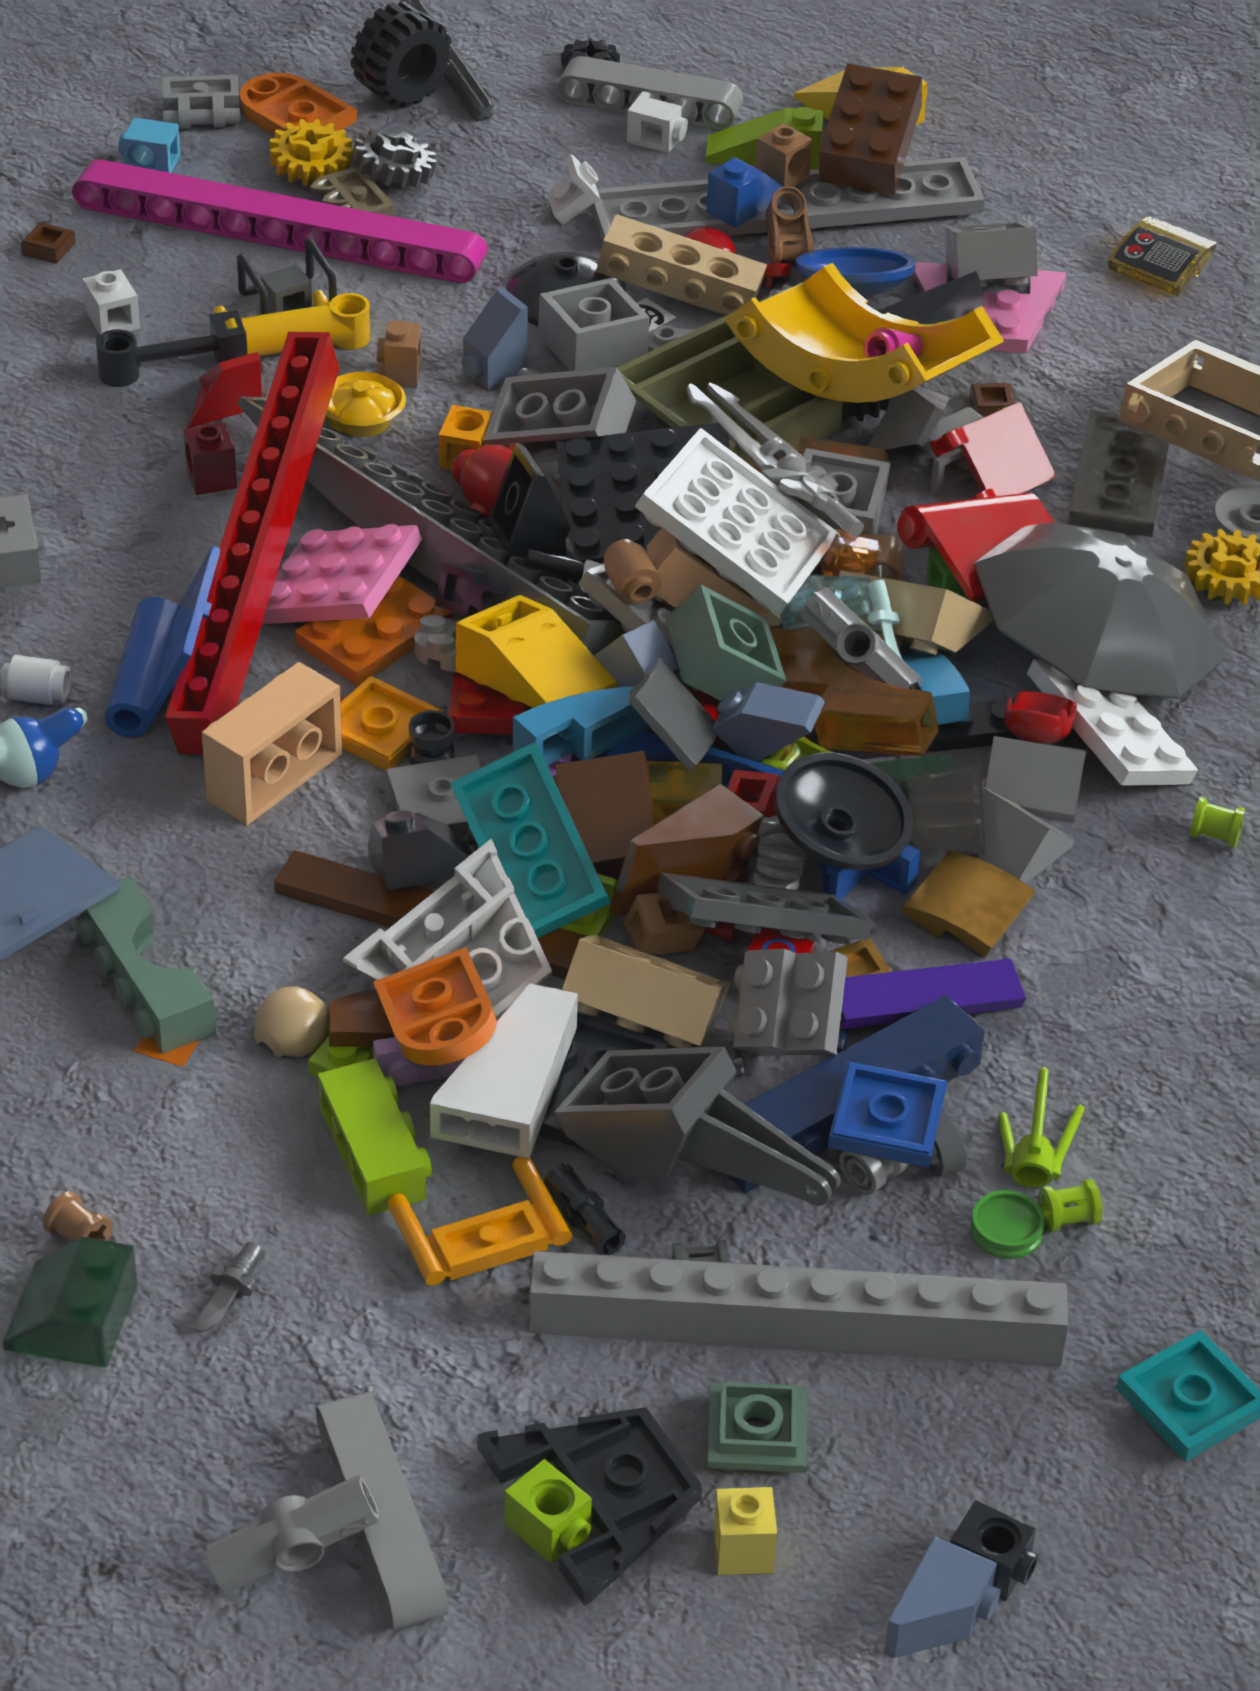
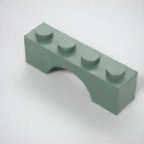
M132 876L119 880L120 889L84 910L80 913V916L75 917L74 922L79 938L83 944L90 943L92 945L99 969L103 975L110 974L114 979L115 989L124 1007L131 1005L142 1036L145 1039L152 1037L162 1054L216 1034L214 999L193 968L173 969L152 964L140 955L154 941L152 907Z

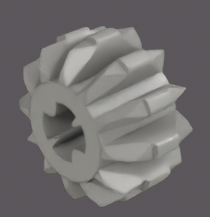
M771 816V818L763 817L757 834L760 837V842L750 856L746 871H748L746 884L796 890L799 887L800 877L803 875V863L806 860L804 851L788 837L780 825L777 816Z

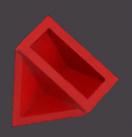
M258 352L220 362L198 378L201 388L187 429L244 413L237 404L240 396L262 397L261 361Z

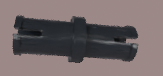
M562 1163L549 1170L543 1182L548 1191L565 1210L564 1217L571 1227L579 1228L598 1255L604 1254L609 1256L618 1251L624 1244L626 1235L604 1210V1201L598 1193L592 1190L589 1191L570 1164L565 1166Z

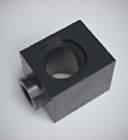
M976 1499L950 1540V1543L997 1563L994 1587L1001 1589L999 1598L1007 1601L1018 1582L1023 1585L1028 1583L1039 1558V1554L1032 1551L1036 1532L1035 1527Z

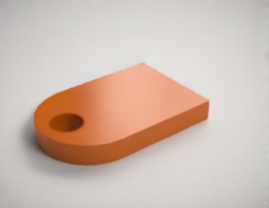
M268 73L259 75L248 80L240 90V109L242 114L248 120L274 135L276 130L285 131L286 123L299 126V119H304L306 123H313L315 119H319L321 126H326L332 122L334 123V131L342 130L357 122L356 108L294 74Z
M466 947L373 982L399 1049L403 1056L411 1062L420 1065L436 1066L459 1061L481 1049L495 1032L497 1021L491 1001Z

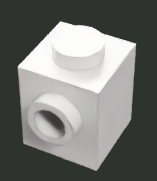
M121 269L104 271L98 275L83 278L85 311L99 334L113 329L127 331L140 329L138 295Z

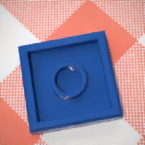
M847 1061L829 1135L828 1148L929 1168L947 1081Z

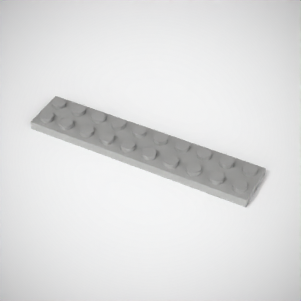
M965 157L905 162L895 195L820 182L819 169L810 170L809 179L795 186L805 197L810 230L832 226L851 227L856 224L876 222L891 223L893 221L909 219L927 220L931 217L953 215L962 217L968 214L983 213L985 201ZM708 179L597 189L600 199L590 205L602 243L616 214L680 236H684L687 232L701 227L715 228L730 237H739L743 234L767 233L766 210L737 228L707 213ZM787 204L777 205L778 210L782 214L794 215L793 209Z

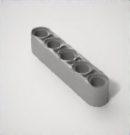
M577 56L570 60L557 85L558 94L566 103L628 114V109L642 92H650L649 98L682 106L681 117L688 120V125L713 130L730 128L743 102V93L740 88L728 81L584 56Z
M366 1392L317 1405L315 1411L320 1437L337 1484L360 1474L367 1483L380 1514L378 1523L355 1534L390 1628L394 1630L447 1615L449 1611L448 1601L441 1574L372 1394Z

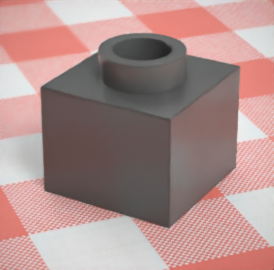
M297 265L260 276L261 282L268 294L269 313L312 307L311 281Z

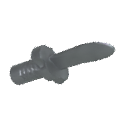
M253 1242L245 1243L230 1267L223 1268L217 1266L213 1269L210 1279L218 1288L194 1323V1330L196 1332L207 1331L217 1325L224 1317L236 1294L238 1296H251L257 1284L249 1276L263 1256V1250L259 1245Z

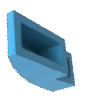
M914 650L900 652L902 659L923 679L918 691L910 698L909 710L916 709L924 727L967 721L970 690L954 665L939 652H937L936 656L919 653Z
M634 687L596 690L564 697L514 716L513 752L536 742L547 766L571 753L580 760H588L651 727L628 702L630 690Z

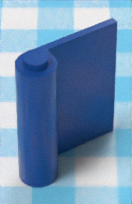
M215 546L211 547L179 604L161 597H148L137 604L104 716L106 725L116 734L125 737H137L148 730L190 659L202 617L207 619L212 604L206 601L221 549Z

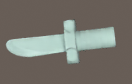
M872 581L867 584L873 612L869 614L868 621L874 628H882L884 642L902 658L893 631V627L901 624L899 615L891 610L885 581Z

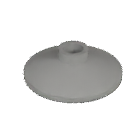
M1260 486L1232 488L1224 492L1217 499L1214 516L1219 526L1228 534L1233 535L1235 530H1240L1241 537L1244 538L1255 534L1257 535L1256 543H1260Z

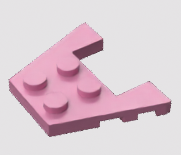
M916 262L915 272L910 278L913 284H918L920 288L919 294L947 283V264ZM1038 270V276H1029L1028 294H1021L1014 290H1002L1000 292L982 291L985 303L983 308L1004 342L989 351L1028 352L1043 326L1045 315L1047 312H1051L1058 293H1062L1064 289L1066 272Z

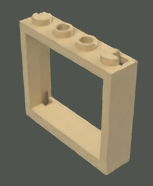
M1195 340L1127 383L1118 421L1260 482V455L1256 454L1257 446L1260 447V436L1171 398L1184 388L1192 386L1260 415L1259 366ZM1197 355L1204 357L1202 367L1197 365Z

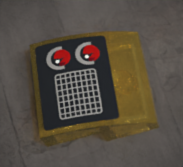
M1146 216L1127 233L1108 258V268L1178 296L1191 275L1198 276L1217 245L1214 241Z

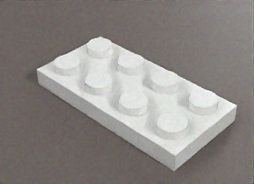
M1033 660L1027 675L1043 693L1061 696L1076 702L1077 709L1072 728L1120 785L1191 784L1198 769L1185 756L1183 748L1174 743L1161 728L1160 722L1150 715L1138 702L1135 694L1083 687L1043 660Z

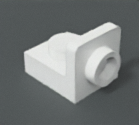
M572 154L565 158L570 177L560 181L553 190L547 193L553 215L562 225L600 199L595 185L598 181L595 171L586 161L581 164Z

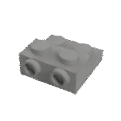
M786 949L745 951L744 964H740L737 967L734 976L735 985L740 991L738 1012L731 1015L728 1024L730 1036L734 1040L733 1047L756 1056L837 1054L848 956L838 952L796 954Z

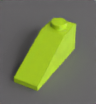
M809 107L784 108L708 135L705 163L724 164L735 157L750 166H756L757 138L784 123L812 139L810 170H818L824 110H813Z

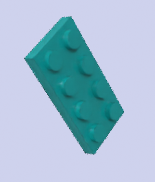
M536 742L450 783L478 847L480 848L492 839L507 878H510L514 893L537 939L611 903Z

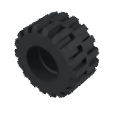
M394 2L389 3L384 10L379 8L374 12V16L371 19L369 17L363 23L365 26L361 31H358L355 37L357 42L352 45L351 54L354 57L350 60L351 68L355 70L353 72L355 78L367 89L394 107L399 105L402 108L410 107L412 102L418 104L423 101V97H429L434 92L437 84L440 86L444 80L442 77L450 66L448 59L452 57V48L449 46L452 41L451 37L446 34L447 30L412 4L409 5L407 2H399L398 5Z

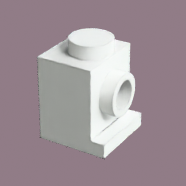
M642 92L628 109L627 143L669 154L678 140L682 141L687 132L688 120L681 117L682 106L649 98L650 93Z

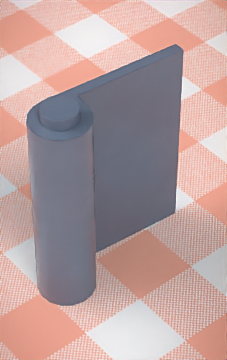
M36 826L0 847V961L120 889L119 881L42 826Z

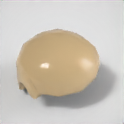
M298 986L282 987L268 994L256 1011L253 1023L254 1041L257 1045L262 1042L271 1048L277 1058L284 1055L304 1057L314 1053L329 1036L328 1007L315 994Z

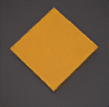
M370 675L340 702L342 750L385 771L386 769L395 768L409 755L411 744L409 739V722L411 718L422 711L436 710L443 712V710Z

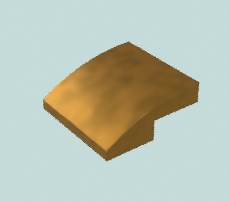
M949 850L906 902L901 912L938 940L947 930L985 958L1036 891L1021 880L992 864Z

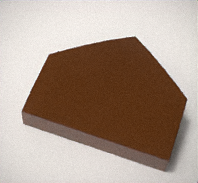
M375 988L356 992L329 1003V1046L373 1047V1041L395 1037Z

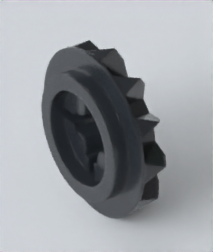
M591 38L588 41L576 39L574 44L565 45L564 52L561 53V64L564 69L570 60L577 56L620 63V54L617 53L616 46L606 44L603 39L599 41H593Z

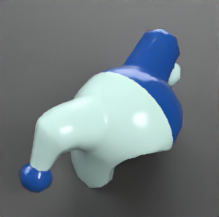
M63 708L40 720L23 716L9 718L0 724V780L21 788L35 787L48 780L57 768L60 756L59 747L80 732L81 727L88 720L87 713L81 708Z

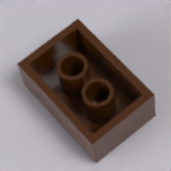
M847 63L819 150L820 182L895 195L922 107V76Z

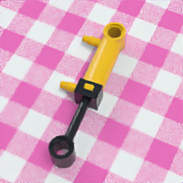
M317 290L312 294L314 307L240 318L237 310L227 312L224 306H217L213 310L214 314H209V336L139 347L136 336L127 330L113 329L105 331L96 339L99 379L108 386L124 387L137 381L140 376L139 367H141L143 362L212 351L217 364L258 352L259 356L282 353L288 332H329L333 345L340 349L356 350L363 348L370 341V304L366 297L355 293L337 295L329 302L324 292Z

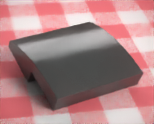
M658 658L646 668L644 680L630 690L628 702L687 770H692L704 757L717 736L711 730L715 720L661 658Z

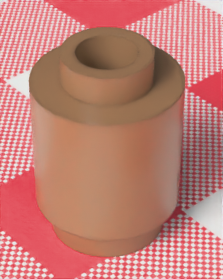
M622 539L611 544L605 551L604 570L623 602L636 605L647 602L655 596L661 586V577L645 549L640 544L629 539Z

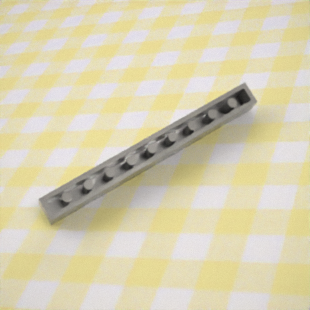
M534 1251L530 1290V1333L1057 1366L1062 1364L1068 1330L1067 1284Z

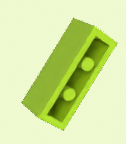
M376 1058L318 1073L319 1108L367 1216L388 1211L387 1201L390 1196L396 1193L405 1195L409 1204L426 1200V1178L432 1177L430 1158L424 1147L417 1148L414 1142L415 1130L408 1111L400 1112L398 1092L392 1076L384 1077Z

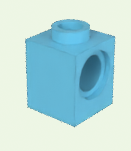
M134 117L127 131H123L119 139V153L124 155V164L172 173L180 158L179 125Z

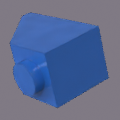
M734 157L708 173L706 212L737 228L766 210L774 193L783 186L765 173Z

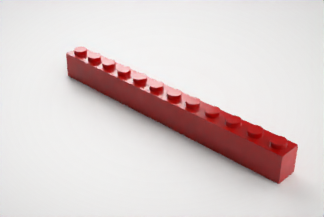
M288 332L219 547L221 550L206 601L212 604L207 619L204 617L201 619L192 655L177 679L165 716L178 754L203 755L202 731L212 722L219 720L237 707L340 370L329 332Z

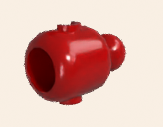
M511 443L508 448L494 444L485 445L477 450L465 449L454 458L451 465L452 477L461 486L463 495L472 504L470 508L474 512L478 511L484 516L489 517L492 506L498 496L515 443Z

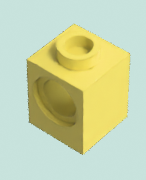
M772 1487L716 1489L713 1531L718 1575L774 1573L777 1525Z

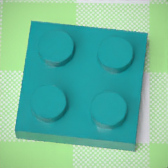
M1201 1329L1118 1375L1116 1389L1185 1462L1260 1419V1389Z

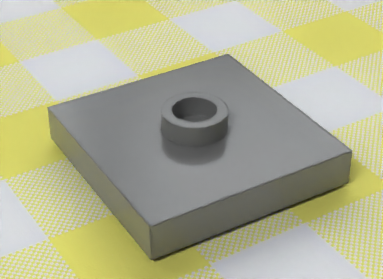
M477 754L386 769L387 783L396 810L421 813L459 831L460 834H466L468 832V823L450 783L480 769L481 766Z

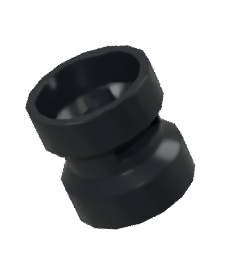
M428 710L422 711L411 718L409 722V739L411 742L409 761L411 765L455 758V748L453 745L455 724L448 714L441 711Z

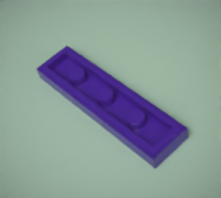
M1011 958L851 976L845 978L840 1027L841 1029L895 1023L945 995L952 999L967 1014L1022 1008L1026 996Z

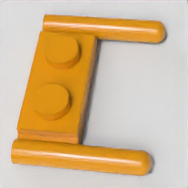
M518 1156L512 1163V1168L529 1200L432 1229L429 1236L425 1235L405 1195L396 1193L389 1197L387 1206L427 1285H438L447 1276L450 1280L464 1277L534 1255V1251H547L550 1244L563 1246L571 1240L572 1233L530 1158Z

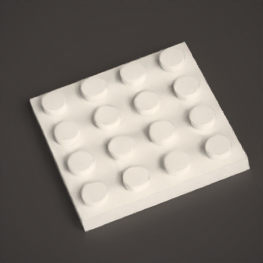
M701 428L645 491L635 505L637 509L644 513V516L650 523L664 528L677 538L687 551L701 556L716 568L721 577L730 582H735L751 594L753 600L758 605L772 610L778 616L840 534Z

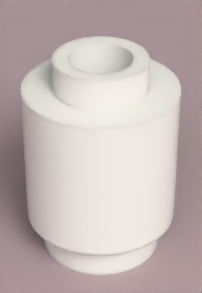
M14 655L11 662L4 663L2 667L0 686L2 690H7L9 700L54 705L55 701L65 702L68 697L71 680L70 667L60 665L58 660Z

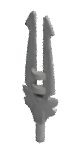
M689 384L687 386V393L691 403L705 408L737 446L763 470L762 474L779 485L778 488L788 495L799 497L821 512H825L851 537L861 534L864 529L863 523L839 502V498L835 493L838 483L834 478L827 476L828 473L823 467L815 465L809 468L810 461L752 414L739 406L737 403L739 402L738 397L717 385L708 384L707 390L765 442L762 446L756 440H753L695 385ZM777 456L781 458L779 462L775 459Z

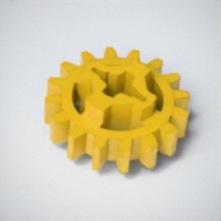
M299 119V126L286 123L285 131L276 130L275 139H270V165L276 166L277 175L288 174V182L292 183L296 179H302L303 186H307L310 182H314L322 176L346 170L348 166H352V139L346 138V131L344 129L334 131V123L332 122L326 126H321L319 119H315L313 123H306L304 119Z
M1218 529L1216 537L1203 533L1201 542L1193 540L1190 550H1187L1184 569L1187 570L1186 575H1188L1190 581H1195V591L1206 589L1208 591V599L1212 600L1217 596L1223 597L1224 604H1230L1232 598H1238L1243 605H1246L1248 597L1251 596L1260 601V544L1256 543L1257 535L1252 534L1248 538L1241 537L1240 530H1235L1233 535H1226L1222 529Z

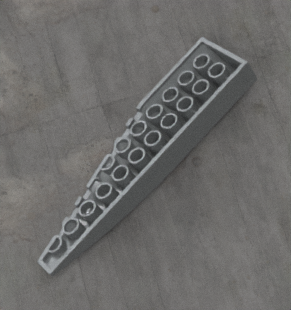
M240 396L237 403L238 406L258 428L267 397ZM321 429L306 479L362 529L378 528L389 524L397 526L417 525L422 541L407 563L439 585L442 562H455L486 572L485 583L509 585L508 594L493 595L494 606L522 595L554 610L593 655L626 633L618 619L608 610L596 606L590 600L589 593L581 590V586L578 584L581 580L580 578L523 565L524 558L508 554L488 524V519L484 518L485 516L480 512H474L470 508L471 503L462 500H452L454 493L398 464H392L391 469L377 463L379 454L366 447L360 450L343 444L344 436L333 430ZM564 552L560 556L567 557V554Z

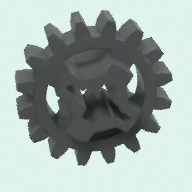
M371 129L368 135L360 133L359 138L355 139L351 156L353 157V165L360 166L359 172L370 173V179L373 181L375 180L387 186H390L391 183H397L400 188H405L408 185L418 188L420 182L428 184L429 179L433 177L436 154L435 152L428 151L429 146L427 144H417V138L407 133L398 132L397 134H391L387 129H383L380 132Z

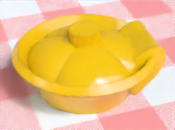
M374 372L343 374L337 377L325 420L337 432H343L355 437L374 436L385 431L390 426L392 418L402 411L406 403V395L397 382L384 375Z

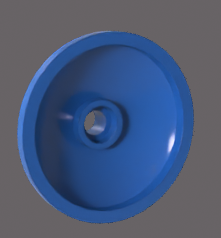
M827 248L810 251L796 258V270L805 280L824 266L833 263L851 287L866 300L867 296L885 293L905 282L915 272L916 261L913 257L901 252L879 248Z

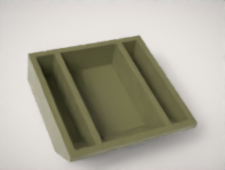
M732 313L617 367L635 399L672 428L717 423L705 408L691 403L687 393V386L693 384L753 440H756L761 446L765 443L707 390L708 384L712 383L738 397L739 402L737 403L739 406L761 421L798 452L841 431L843 401L827 399L803 391L767 369L745 348L725 322V319ZM728 436L730 451L758 472L762 469ZM779 456L775 458L778 462L781 460Z

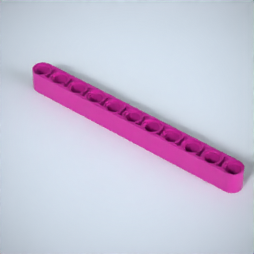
M95 159L90 161L72 186L71 191L77 204L92 211L304 253L305 241L311 238L325 257L456 283L470 282L475 277L488 252L484 239L471 231L106 160Z

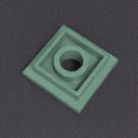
M740 1382L710 1383L707 1468L724 1471H775L780 1474L792 1472L806 1473L807 1387ZM750 1418H763L770 1424L765 1427H754L749 1425L746 1420Z

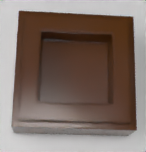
M39 222L21 242L22 255L57 264L76 243L75 231Z
M1010 383L970 385L969 397L972 409L983 417L1016 404Z

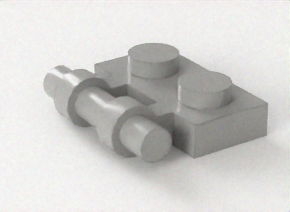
M237 75L162 77L164 122L176 123L179 125V129H191V125L214 124V128L225 127V124L240 123Z

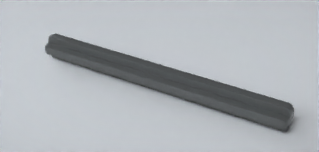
M400 0L401 2H407L409 5H414L434 19L421 0ZM450 44L452 57L448 59L450 66L445 74L478 120H483L485 117L490 119L494 114L492 111L494 104L453 45Z

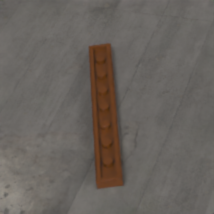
M293 850L274 880V890L277 894L388 927L393 926L435 892L418 886L388 891L378 874ZM558 928L538 938L539 944L551 967L552 976L566 979L579 939L587 936Z

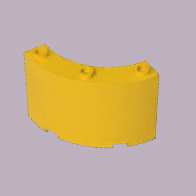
M833 263L824 266L803 283L759 302L756 297L752 298L725 319L727 325L745 348L767 369L784 381L819 397L855 403L875 402L908 392L1004 342L982 306L960 318L928 325L918 324L917 321L903 319L890 313L883 315L867 305L868 300L851 287ZM886 327L907 334L919 335L923 341V352L917 358L907 342L884 355L866 358L864 343L873 331Z

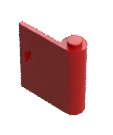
M1022 493L907 506L899 516L897 532L902 542L908 548L936 547L970 601L986 600L974 563L1022 527L1055 522L1036 495Z

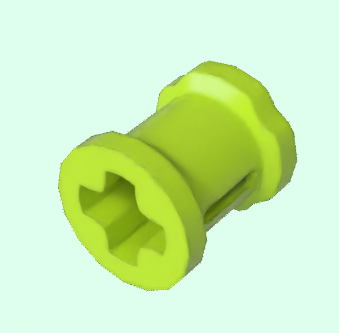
M1199 797L1189 836L1193 838H1198L1199 835L1227 841L1228 847L1236 848L1246 808L1238 807L1236 810L1209 804L1207 798Z
M1093 1179L1082 1180L1080 1186L1058 1190H1054L1051 1186L1040 1188L1038 1203L1045 1216L1044 1227L1047 1232H1058L1063 1225L1087 1221L1089 1225L1093 1226L1102 1222V1199ZM1070 1204H1077V1205H1078V1206L1067 1207V1208L1064 1207L1065 1205H1070Z

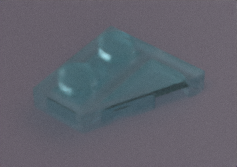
M809 575L780 614L784 630L809 625L799 614L806 601L815 592H819L824 587H828L856 615L871 613L872 603L867 586L871 582L870 577Z

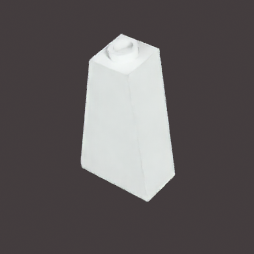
M528 984L499 1018L495 1032L490 1040L477 1052L466 1057L432 1097L430 1102L431 1138L530 1158L577 1029L578 993Z

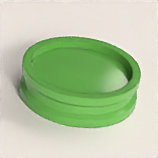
M1012 1190L994 1191L983 1196L974 1206L971 1235L975 1243L992 1256L1003 1259L1022 1258L1031 1254L1039 1247L1043 1237L1045 1216L1039 1204L1023 1193Z

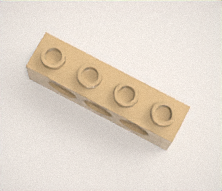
M616 214L604 238L596 272L723 315H728L738 310L752 298L758 297L767 264Z

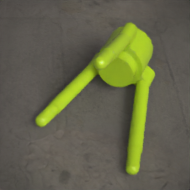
M1046 1067L1040 1068L1038 1072L1031 1134L1022 1137L1015 1146L1008 1115L1005 1112H1001L998 1115L999 1129L1005 1153L1004 1172L1012 1174L1015 1182L1028 1188L1044 1187L1052 1179L1057 1180L1060 1178L1062 1162L1085 1110L1083 1105H1076L1054 1150L1050 1141L1042 1136L1049 1074Z

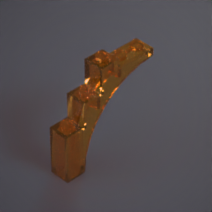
M816 580L807 594L800 600L799 605L789 619L784 622L782 628L770 627L786 678V682L781 688L819 695L825 701L813 726L817 731L819 746L825 749L922 757L939 731L932 692L899 688L872 680L848 668L834 656L828 648V643L799 616L804 604L815 592L828 587L834 593L832 581Z

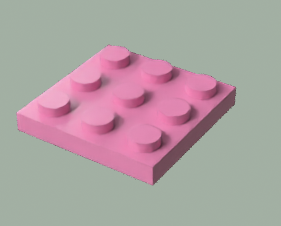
M389 524L378 528L361 529L359 527H350L345 530L323 531L322 529H315L306 532L277 573L262 624L370 618L422 541L417 525L397 526Z

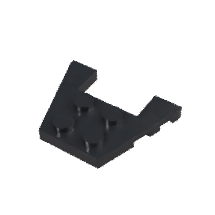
M646 1407L577 1418V1425L548 1429L545 1423L524 1426V1433L498 1436V1431L494 1430L477 1435V1449L501 1484L530 1471L545 1459L548 1462H553L563 1475L592 1498L591 1518L603 1535L559 1555V1570L583 1605L592 1602L702 1499L703 1485Z

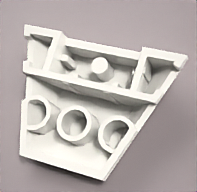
M492 839L456 866L455 876L384 932L379 928L343 957V962L379 980L466 947L491 1001L496 1020L505 1013L528 984L539 985L552 974L551 967L528 918L525 917L514 893L510 878H507Z

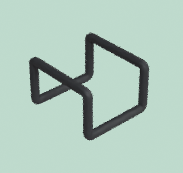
M308 238L305 241V275L310 280L314 276V255L328 277L330 302L332 298L337 296L336 275L313 239ZM239 254L237 256L239 293L244 296L259 293L261 315L269 314L267 290L246 256ZM246 273L254 286L246 287Z

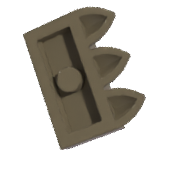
M360 166L322 176L310 186L311 191L314 193L325 195L322 203L395 217L394 204L375 182L370 179L367 173L359 172Z

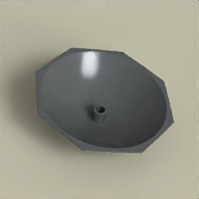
M1051 522L1025 526L999 543L974 563L997 629L1083 687L1179 699L1224 660L1212 626L1188 575L1154 555L1123 533Z

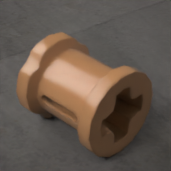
M72 1191L64 1192L56 1197L48 1206L42 1221L43 1228L51 1235L60 1234L73 1243L74 1251L82 1258H90L100 1252L112 1234L113 1222L104 1214H93L82 1205V1199Z

